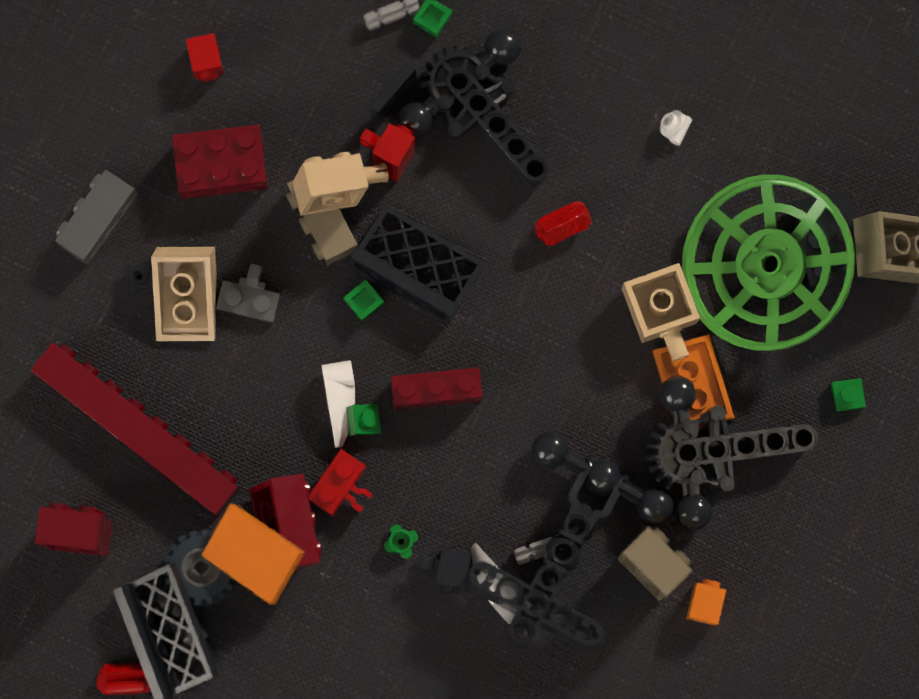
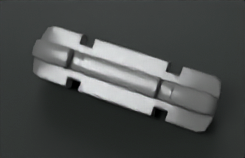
M403 0L404 2L402 3L397 1L378 9L377 13L372 11L365 14L364 21L367 28L373 30L380 27L381 23L386 25L406 17V13L411 15L418 12L420 9L418 1Z
M552 537L529 544L527 548L523 546L515 549L514 555L517 563L522 565L530 562L532 558L536 560L544 557L545 545Z

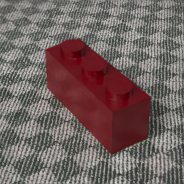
M480 368L391 376L394 410L482 401Z

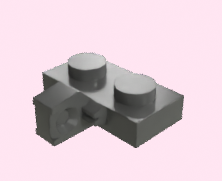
M250 264L247 279L240 277L239 284L228 281L222 282L216 309L217 311L274 323L281 295L280 293L265 290L266 283L260 282L263 272L262 266Z

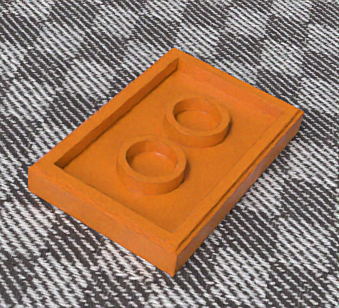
M709 334L684 341L689 356L672 362L667 346L652 351L662 383L669 377L683 376L694 384L696 400L689 409L690 419L696 420L700 418V415L712 406H722L725 409L726 421L735 418ZM704 424L700 425V426H699V429L705 428L706 425H704Z
M230 504L201 556L269 604H275L304 552L236 504Z

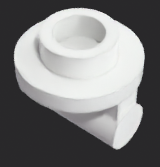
M678 110L667 113L661 120V134L670 139L669 141L673 144L680 145L692 119Z

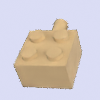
M342 152L329 159L322 160V157H312L305 160L292 183L300 215L357 206L366 192L368 184L388 182L389 175L388 171L384 172L387 169L385 163L363 167L360 154L351 155L350 152Z
M678 263L624 282L622 291L641 342L644 343L658 337L664 338L672 362L688 357L689 352L686 349L680 331L683 328L697 324L700 316L680 264Z

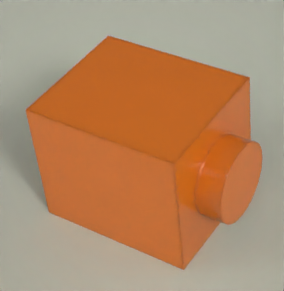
M703 579L702 583L697 582L694 584L686 619L713 626L718 625L726 593L725 589L719 588V582Z

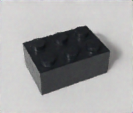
M851 191L826 195L841 212L853 240L855 262L851 284L862 283L866 278L858 277L853 224L856 214ZM812 197L794 200L791 206L808 213L817 199ZM825 208L816 222L827 238L830 254L846 252L841 229L830 211ZM790 215L794 231L801 220ZM810 229L800 243L804 248L806 256L822 255L819 242ZM847 264L831 266L828 284L825 289L843 286ZM822 267L806 269L803 285L809 291H815L820 280Z

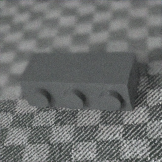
M105 170L102 175L98 174L95 176L89 187L91 191L85 199L82 197L78 200L73 208L74 215L69 222L64 221L56 232V243L87 265H89L138 195L132 186L108 170Z

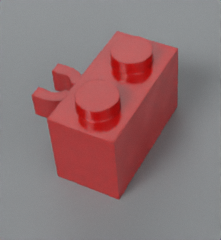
M389 123L382 137L365 128L360 136V144L373 150L372 166L385 163L387 169L384 172L388 171L389 178L396 182L400 179L415 152V137L412 136V131L403 125L398 124L396 127Z
M341 449L310 493L309 501L331 517L336 515L345 500H348L352 507L361 513L364 508L356 503V498L351 496L350 493L352 491L358 496L365 495L368 499L372 498L373 493L364 488L356 487V484L367 470L366 465Z

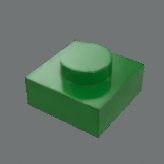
M425 0L413 18V23L438 37L453 15V11L436 0Z
M364 280L343 297L344 301L362 322L385 304L367 280Z
M861 378L831 383L835 412L864 409L866 407Z
M378 404L351 405L347 407L350 436L377 435L381 433Z

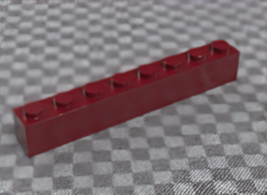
M52 342L31 368V371L219 517L240 489L235 485L238 479L225 469L221 473L212 467L215 461L202 451L196 455L189 449L192 443L182 435L177 433L173 437L166 431L168 425L156 415L150 419L143 413L145 407L133 397L127 401L120 395L122 389L109 379L104 383L96 377L100 372L86 361L81 365L74 359L77 354L65 344H62L59 348Z

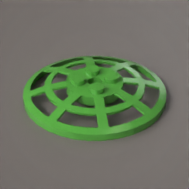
M783 175L747 177L730 184L716 193L698 213L686 237L683 249L682 272L700 320L721 339L735 346L756 351L788 349L804 343L819 334L832 322L842 308L850 291L854 275L855 254L853 240L848 225L839 209L825 194L814 186L799 179ZM773 185L797 188L810 194L817 200L808 213L791 205L775 203ZM761 186L763 204L750 207L736 215L733 219H730L719 209L721 205L738 193ZM825 208L830 211L841 229L846 252L830 254L827 238L816 222ZM776 212L790 214L800 219L801 222L789 234L777 229ZM764 213L765 229L749 235L740 227L742 223L751 217ZM712 218L724 228L715 244L712 262L695 263V252L700 235L706 223ZM810 229L819 242L822 255L806 256L800 242ZM732 235L742 245L737 253L736 261L722 262L725 246ZM770 256H775L778 261V266L773 272H767L764 266L766 259ZM847 264L843 288L835 305L829 311L819 299L828 284L831 266ZM822 267L820 280L812 294L802 284L806 269ZM737 273L738 279L744 287L734 299L726 289L722 274ZM695 275H713L716 290L726 305L714 318L707 311L700 298ZM794 292L804 302L802 306L794 311L779 316L781 298ZM753 295L767 299V316L753 314L742 307ZM810 309L821 319L815 327L804 334L778 342L780 324L796 320ZM735 314L751 323L767 325L766 342L743 339L722 326Z

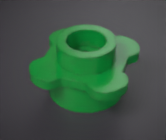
M393 525L390 528L391 535L389 541L385 542L384 548L388 553L395 552L400 554L402 558L407 559L412 555L411 548L413 543L418 540V535L413 530L407 531L402 529L400 525ZM403 539L404 543L399 544L398 540Z

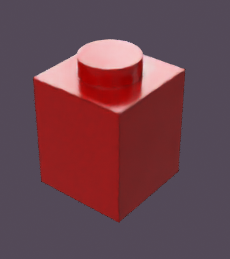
M214 33L186 39L192 71L196 80L211 81L217 79L218 75L224 74Z

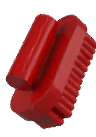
M572 202L541 217L536 222L535 232L546 245L553 246V244L555 245L563 241L566 237L568 238L579 233V231L582 232L589 229V225L592 224L589 210L582 202Z
M134 662V664L124 663L123 665L121 663L119 665L117 663L104 664L97 676V687L106 695L146 693L151 691L140 662Z

